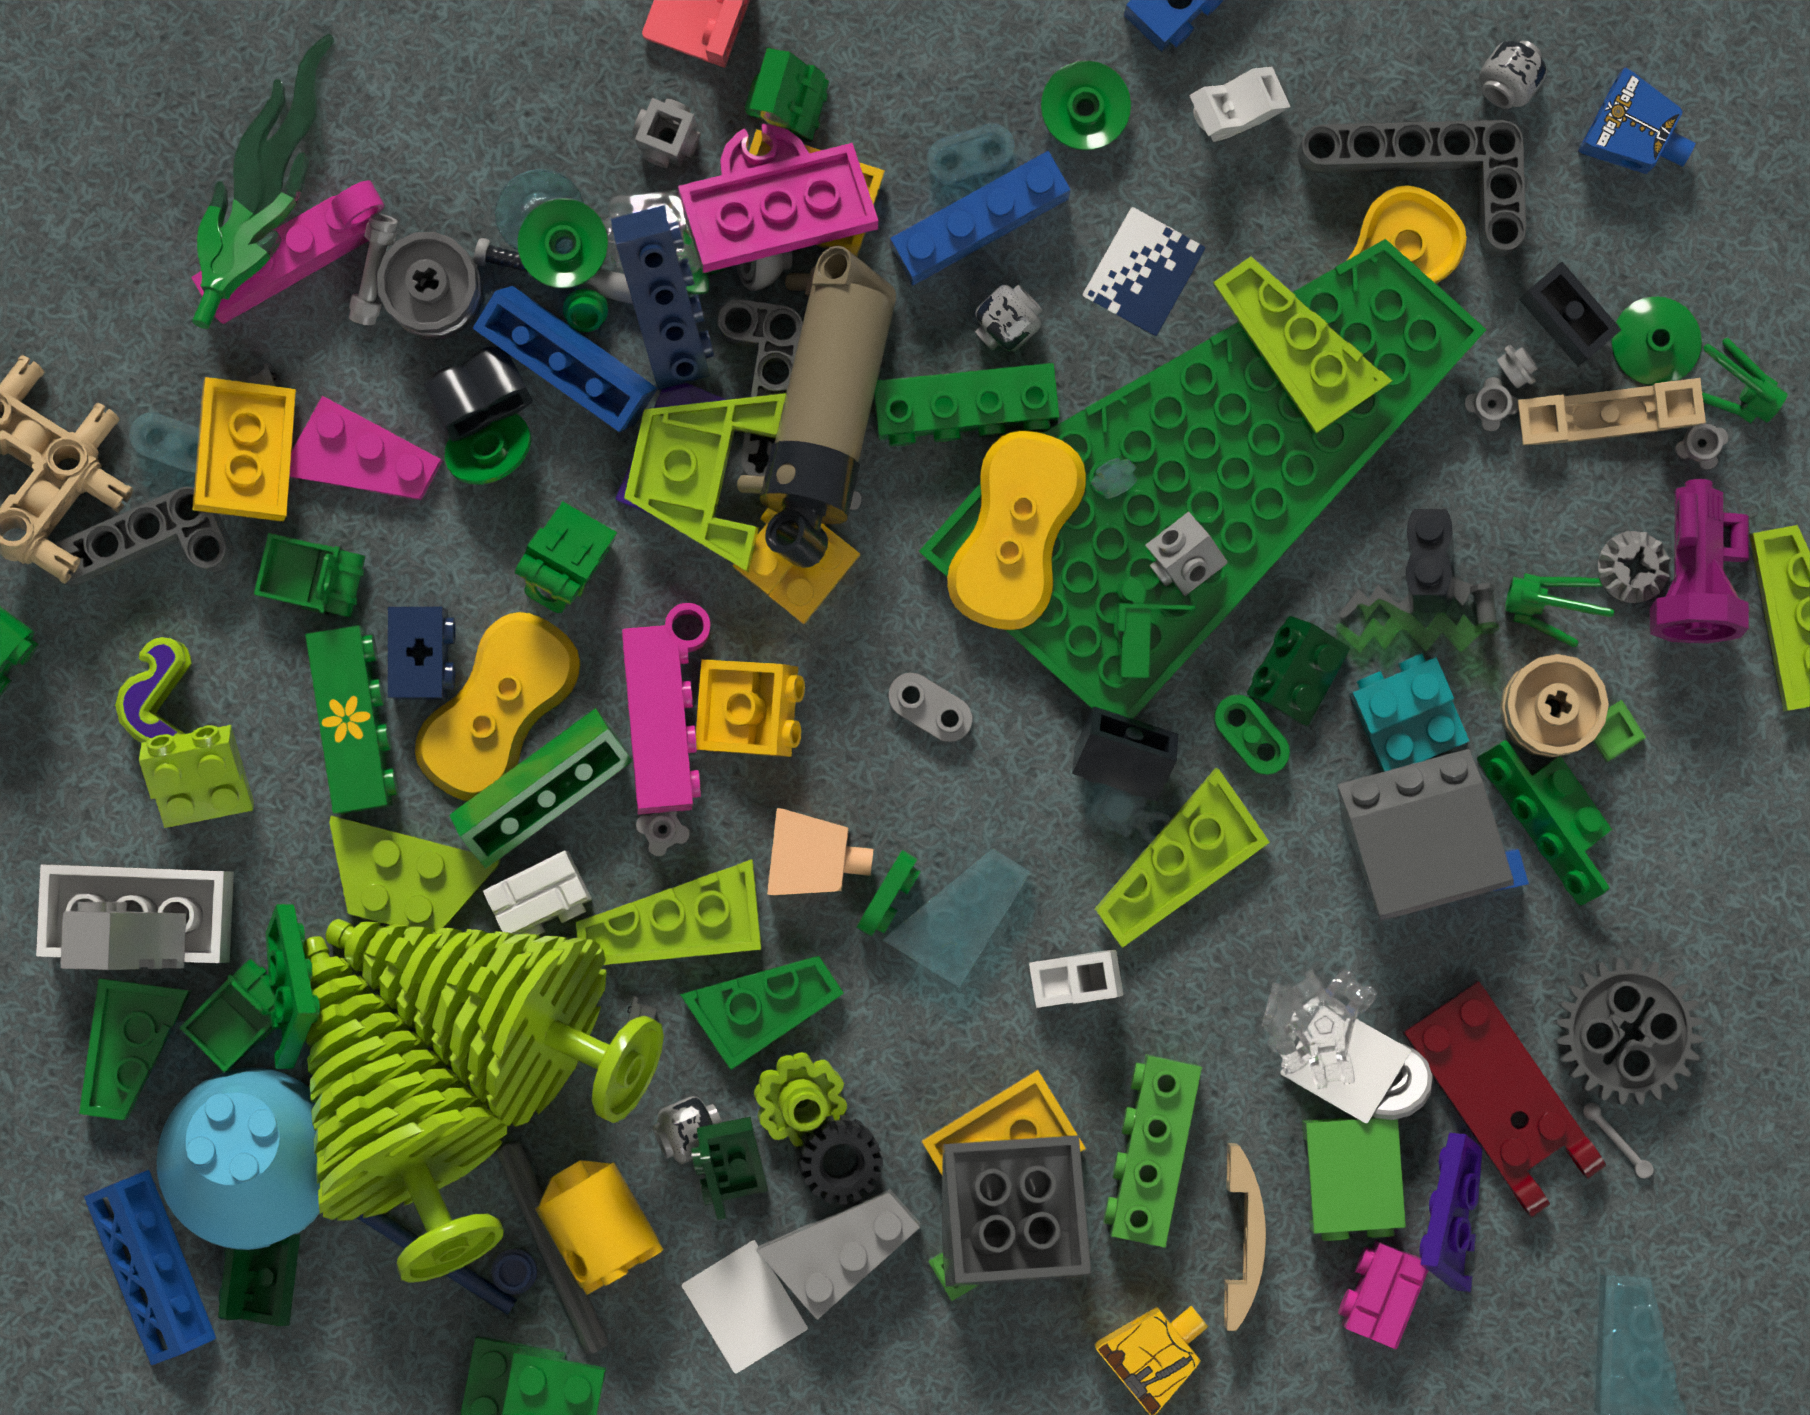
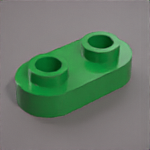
M1231 695L1217 705L1214 712L1215 727L1249 769L1260 775H1270L1280 771L1286 765L1290 755L1287 740L1252 699L1244 695ZM1234 709L1240 710L1244 714V723L1238 727L1231 725L1228 721V714ZM1261 744H1268L1272 747L1274 754L1271 760L1263 761L1258 757L1257 750Z
M904 850L900 852L858 923L857 929L871 937L876 929L882 933L886 932L898 911L890 905L899 890L905 894L909 893L921 872L913 867L917 861L916 857Z

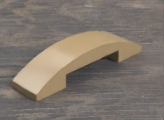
M1700 378L1654 383L1653 386L1580 395H1554L1518 400L1523 446L1629 436L1706 423Z
M1227 1143L1226 1189L1229 1192H1244L1243 1280H1225L1224 1326L1227 1331H1237L1245 1319L1258 1290L1265 1258L1266 1227L1260 1189L1249 1160L1237 1143Z

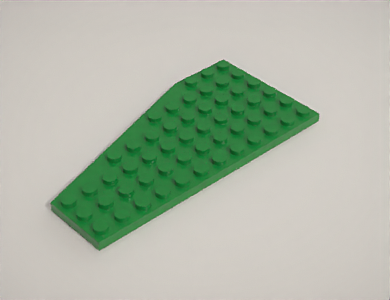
M1386 239L1292 292L1298 300L1313 313L1315 312L1328 323L1331 329L1347 343L1353 345L1363 354L1364 358L1392 380L1390 384L1318 433H1314L1239 322L1043 432V434L1062 440L1078 452L1086 472L1085 492L1078 507L1064 523L1055 540L1052 552L1053 589L1047 608L1033 624L1022 629L1005 631L1090 708L1095 706L1133 719L1487 330ZM981 484L974 489L919 550V553L946 577L953 557L973 532L978 521L981 509ZM1190 512L1211 536L1228 563L1184 596L1173 582L1165 587L1149 565L1156 560L1145 545L1186 513ZM1135 576L1143 580L1146 585V604L1196 606V610L1151 609L1149 678L1118 676L1119 649L1118 639L1114 634V612H1116L1117 603H1125L1118 596L1117 589L1121 580L1126 577Z

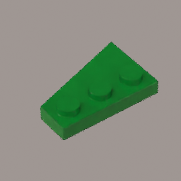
M276 904L265 932L269 984L271 986H278L275 994L274 1010L271 1013L272 1029H281L282 1031L281 1046L274 1053L275 1069H293L312 1023L318 1021L320 1003L318 996L312 995L310 985L312 980V963L310 959H305L303 951L305 941L304 926L297 921L294 904Z
M815 956L680 995L730 1070H732L840 997L844 992L820 956Z
M99 978L79 1114L118 1120L128 1119L192 990Z

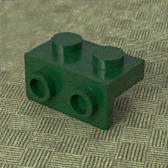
M1289 616L1276 632L1274 643L1263 663L1256 669L1247 695L1270 705L1295 722L1308 727L1351 648L1313 623Z
M751 1116L697 1128L699 1147L691 1148L696 1175L705 1174L706 1178L700 1179L705 1206L713 1204L717 1220L727 1219L724 1200L768 1191L766 1174Z
M294 1233L281 1241L270 1244L269 1247L259 1249L224 1248V1272L218 1296L220 1303L219 1319L227 1321L242 1319L274 1326L290 1325L301 1234Z

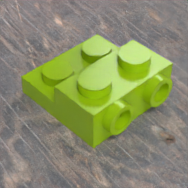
M207 725L196 729L192 733L177 736L163 734L141 743L139 763L150 798L156 800L164 828L253 811L254 799L231 725L222 727Z

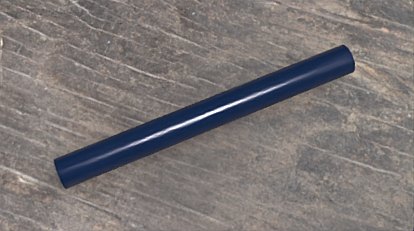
M363 1214L357 1217L358 1220L404 1249L419 1238L418 1235L385 1214L363 1218ZM466 1266L446 1274L447 1277L506 1315L510 1313L517 1302L516 1298L501 1291L497 1286Z

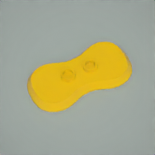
M1409 185L1398 186L1386 191L1372 203L1364 218L1357 245L1347 260L1386 239L1437 284L1456 269L1463 257L1467 238L1465 226L1456 212L1436 195L1419 187Z
M1021 430L1001 436L987 451L982 462L980 474L981 509L978 521L973 532L953 557L947 575L948 592L955 608L979 624L1004 630L1022 629L1033 624L1047 608L1053 589L1052 552L1055 540L1064 523L1081 502L1086 486L1084 463L1078 452L1070 445L1047 434Z
M524 612L507 614L490 625L480 640L472 672L463 688L450 701L435 710L424 721L418 732L415 743L416 761L423 774L435 786L455 798L469 801L518 765L523 742L532 726L544 714L566 699L575 687L580 671V658L578 650L570 638L549 621Z

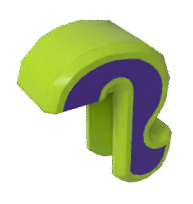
M156 638L148 642L139 653V659L142 662L149 663V670L130 677L120 687L115 703L119 723L135 740L141 743L147 742L158 735L169 734L177 736L185 734L156 712L191 666V656L188 648L183 643L171 638Z

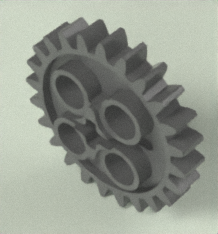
M1632 957L1628 969H1626L1622 958H1613L1612 971H1609L1603 962L1595 963L1597 973L1595 978L1587 972H1580L1579 975L1584 986L1582 988L1573 985L1566 987L1574 997L1572 1003L1559 1001L1557 1004L1568 1012L1567 1017L1553 1021V1024L1565 1028V1034L1554 1038V1043L1567 1045L1568 1050L1559 1057V1060L1562 1062H1575L1568 1075L1571 1078L1585 1075L1586 1078L1582 1089L1588 1092L1597 1084L1600 1085L1598 1098L1605 1101L1614 1090L1616 1103L1625 1105L1629 1093L1632 1094L1635 1103L1639 1105L1644 1104L1645 1091H1648L1654 1099H1662L1660 1087L1662 1084L1676 1091L1678 1086L1673 1076L1677 1073L1690 1077L1691 1073L1683 1063L1686 1059H1700L1699 1055L1690 1050L1691 1044L1704 1042L1703 1037L1692 1033V1027L1704 1023V1019L1690 1017L1689 1013L1699 1004L1698 1000L1684 1001L1682 998L1689 988L1688 984L1682 983L1673 987L1671 984L1676 973L1670 970L1659 977L1658 962L1651 961L1645 971H1642L1641 958ZM1626 986L1632 991L1634 1001L1628 1010L1621 1012L1615 1007L1614 994L1620 987ZM1649 997L1653 998V1005L1642 1014L1633 1026L1634 1032L1637 1033L1636 1038H1625L1616 1049L1611 1062L1605 1064L1603 1061L1605 1055L1620 1042L1625 1034L1620 1028L1623 1022L1632 1024L1642 1011L1645 1001ZM1663 1013L1669 1019L1670 1030L1665 1037L1657 1039L1651 1032V1021L1656 1015ZM1599 1022L1605 1027L1607 1038L1603 1045L1593 1048L1587 1041V1031L1591 1025ZM1637 1050L1643 1057V1067L1637 1074L1629 1075L1623 1066L1624 1058L1630 1051Z

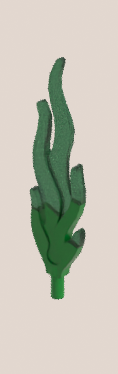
M327 34L318 40L306 52L298 65L291 108L278 131L267 141V137L276 124L286 103L285 87L280 79H275L273 81L271 97L241 137L233 165L234 200L232 212L224 226L223 222L228 208V190L222 181H218L215 184L212 200L199 225L197 234V252L202 271L200 286L204 294L192 319V323L200 328L209 329L221 299L228 300L241 284L256 274L271 259L281 243V237L274 229L287 218L298 203L309 165V159L306 154L300 152L296 156L288 181L283 188L284 173L293 151L308 133L316 119V69L320 59L334 42L331 34Z

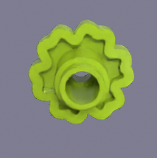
M802 1052L793 1056H782L777 1062V1071L766 1070L762 1072L759 1084L754 1090V1097L761 1106L757 1114L758 1120L768 1130L773 1139L781 1140L788 1136L794 1146H802L801 1137L804 1132L810 1135L814 1129L826 1123L825 1119L827 1116L832 1115L834 1120H839L840 1115L845 1113L847 1103L840 1094L844 1087V1082L839 1073L833 1069L827 1060H819L813 1063L810 1057Z

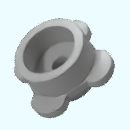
M1508 345L1505 348L1507 353L1499 357L1497 361L1516 388L1521 387L1527 382L1530 385L1536 382L1532 373L1538 368L1523 347L1516 351L1512 345Z
M1495 377L1486 379L1483 388L1476 394H1469L1464 403L1468 412H1474L1479 417L1481 426L1486 431L1497 430L1500 427V421L1504 417L1513 415L1518 411V399L1511 396L1509 391L1502 386L1501 380ZM1488 401H1495V408H1489Z
M1706 423L1686 427L1687 432L1683 440L1675 446L1677 456L1681 459L1690 458L1697 461L1700 467L1705 470L1714 468L1718 463L1717 455L1721 451L1722 446L1728 442L1727 432L1723 428H1716ZM1700 439H1703L1706 442V445L1703 448L1698 446V441Z
M677 811L653 813L650 816L642 815L638 818L636 828L638 832L646 836L649 842L648 849L651 854L662 856L670 846L676 843L683 844L688 840L690 835L689 829L681 825L676 816ZM661 825H665L667 827V832L665 834H661L659 832V827Z

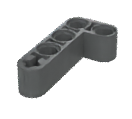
M743 299L731 300L725 303L718 314V325L724 339L736 346L758 349L751 397L787 393L803 325L800 315L794 309L781 305ZM738 312L747 314L751 317L752 321L750 327L743 333L731 332L727 328V321L732 314ZM781 319L790 320L796 326L795 334L787 340H778L771 334L772 326ZM774 363L783 364L789 370L788 378L779 385L770 384L764 379L766 368ZM745 433L741 454L742 468L746 475L765 476L767 466L764 469V473H757L755 464L750 463L751 459L759 458L762 446L760 440L752 441L753 436L766 441L776 439ZM772 442L768 443V458L770 456V451L773 444Z
M186 486L54 543L73 556L81 558L88 555L93 561L92 564V562L82 558L75 573H69L71 578L68 582L63 583L46 570L44 572L49 578L58 583L76 586L179 540L192 564L206 571L217 572L230 564L233 559L234 550L218 513L201 511L198 517L193 520L187 521L184 519L182 507L187 500L194 496V487ZM157 516L160 522L159 532L153 538L144 539L141 534V524L146 518ZM115 534L119 543L118 549L112 556L104 558L100 553V542L107 535ZM214 538L219 543V554L212 561L204 562L200 556V547L206 540Z

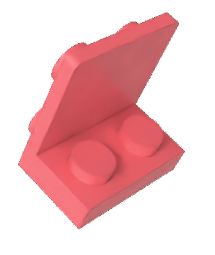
M654 0L644 25L642 36L648 41L725 68L750 0Z

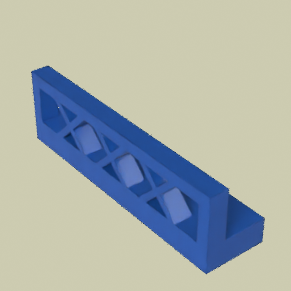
M146 1170L84 1196L150 1364L154 1365L217 1339L150 1171ZM105 1197H108L114 1212V1219L109 1216L103 1201ZM123 1244L128 1247L131 1262L125 1256L122 1248ZM140 1286L144 1288L146 1292V1295L148 1297V1304L143 1301V1298L139 1291ZM157 1329L162 1332L168 1347L166 1350H163L156 1333Z

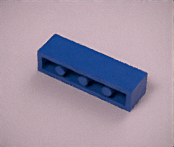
M1048 150L891 237L890 246L913 286L1067 201L1071 189Z
M514 286L495 291L473 326L475 331L618 432L636 424L657 391L656 386Z

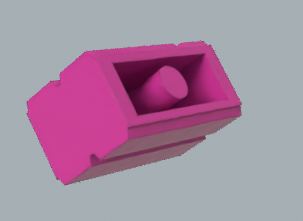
M1375 1240L1372 1249L1365 1246L1355 1269V1272L1361 1274L1355 1291L1348 1289L1340 1304L1338 1314L1344 1316L1342 1325L1352 1332L1397 1349L1428 1273V1270L1420 1265L1421 1258L1378 1240Z

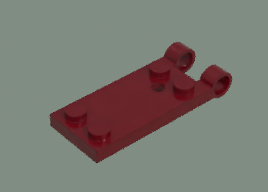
M1476 981L1403 1031L1412 1047L1428 1061L1432 1076L1479 1145L1483 1148L1522 1208L1531 1218L1548 1207L1550 1203L1539 1185L1527 1171L1549 1155L1564 1147L1586 1179L1606 1167V1163L1598 1150L1585 1136L1479 981ZM1517 1111H1522L1527 1116V1124L1521 1129H1516L1511 1124V1116Z

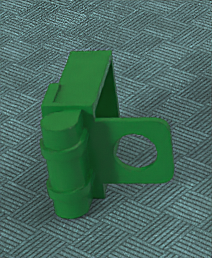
M767 48L760 73L752 81L745 105V112L751 117L764 119L771 125L788 129L802 141L812 142L815 131L818 130L820 125L818 120L823 103L827 101V89L830 81L825 79L826 74L814 65L805 64L793 53Z
M562 501L543 529L540 528L527 545L525 554L515 569L514 573L525 579V594L553 612L562 613L567 604L571 605L577 596L581 597L585 585L610 551L617 532ZM537 587L550 593L551 597L556 600L549 599L543 596L538 591Z
M268 533L254 595L302 606L301 609L325 615L332 613L351 618L353 607L357 605L358 598H356L360 578L364 576L365 570L363 566L366 556L344 551V549L338 546L332 547L319 543L315 544Z
M1135 576L1126 577L1121 580L1117 589L1118 596L1125 603H1117L1116 612H1114V634L1118 639L1119 649L1118 676L1149 678L1151 609L1196 610V606L1146 604V585L1143 580Z
M252 958L234 975L229 974L227 976L228 979L179 1027L225 1073H228L259 1041L263 1042L275 1030L272 1029L271 1013L274 1010L275 994L278 986H271L269 984L268 971L263 966L260 967Z

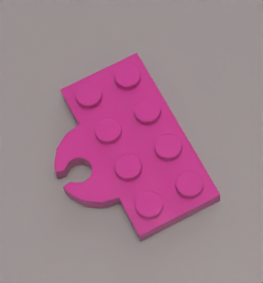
M762 124V141L771 148L768 154L755 156L747 150L749 135L744 128L737 132L725 145L720 159V176L678 186L679 199L703 273L878 229V218L853 143L808 153L800 138L788 129L771 124Z

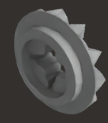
M1626 531L1610 539L1601 550L1598 559V575L1604 588L1613 597L1628 603H1640L1655 597L1661 592L1670 578L1669 564L1671 559L1663 548V542L1656 540L1647 532ZM1641 550L1639 555L1641 556L1640 564L1647 567L1646 569L1652 571V573H1639L1629 584L1631 578L1629 576L1630 569L1624 566V563L1617 560H1631Z

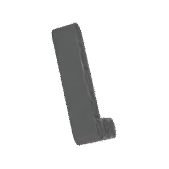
M1510 121L1321 124L1307 130L1299 144L1297 153L1299 162L1305 169L1314 173L1477 169L1479 241L1483 250L1493 257H1505L1514 252L1525 238L1526 209L1523 136L1518 126ZM1494 135L1504 137L1510 146L1509 153L1502 155L1494 152L1489 145V137ZM1450 136L1461 139L1465 146V153L1458 156L1450 154L1444 147V139ZM1406 137L1413 138L1420 146V154L1413 157L1403 154L1399 148V140ZM1361 138L1368 139L1375 146V155L1368 158L1361 157L1354 150V141ZM1317 139L1325 141L1330 147L1331 155L1323 159L1316 158L1310 153L1308 143ZM1497 179L1505 181L1510 186L1511 197L1499 199L1494 196L1490 188L1491 181ZM1503 224L1509 227L1513 235L1512 242L1509 244L1497 242L1492 235V226Z

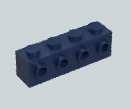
M664 205L612 218L611 224L616 247L657 389L660 390L710 377L706 359L715 356L708 330L699 332L697 326L698 322L705 321L698 294L689 296L687 286L695 285L688 258L679 260L677 249L685 248L678 221L669 223Z

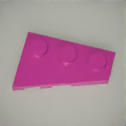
M322 396L291 452L289 478L422 500L443 461Z

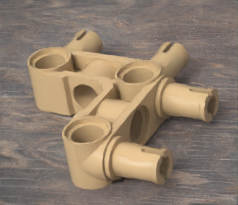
M21 355L17 363L0 383V412L3 413L2 418H0V454L6 455L9 453L31 467L33 472L15 495L10 494L0 507V554L5 559L19 561L22 564H31L33 562L57 577L61 582L66 583L71 578L69 571L75 573L81 559L49 541L48 536L80 494L88 492L118 513L124 508V504L121 502L125 501L127 503L133 493L131 486L125 485L103 471L98 460L99 452L97 448L112 428L118 424L120 419L110 409L106 413L103 412L105 406L96 403L92 411L74 433L67 432L22 403V400L45 372L34 361L29 365L30 358ZM66 458H73L79 461L78 466L71 470H62L57 467L58 463ZM13 528H20L26 531L25 536L17 541H8L3 538L4 534Z

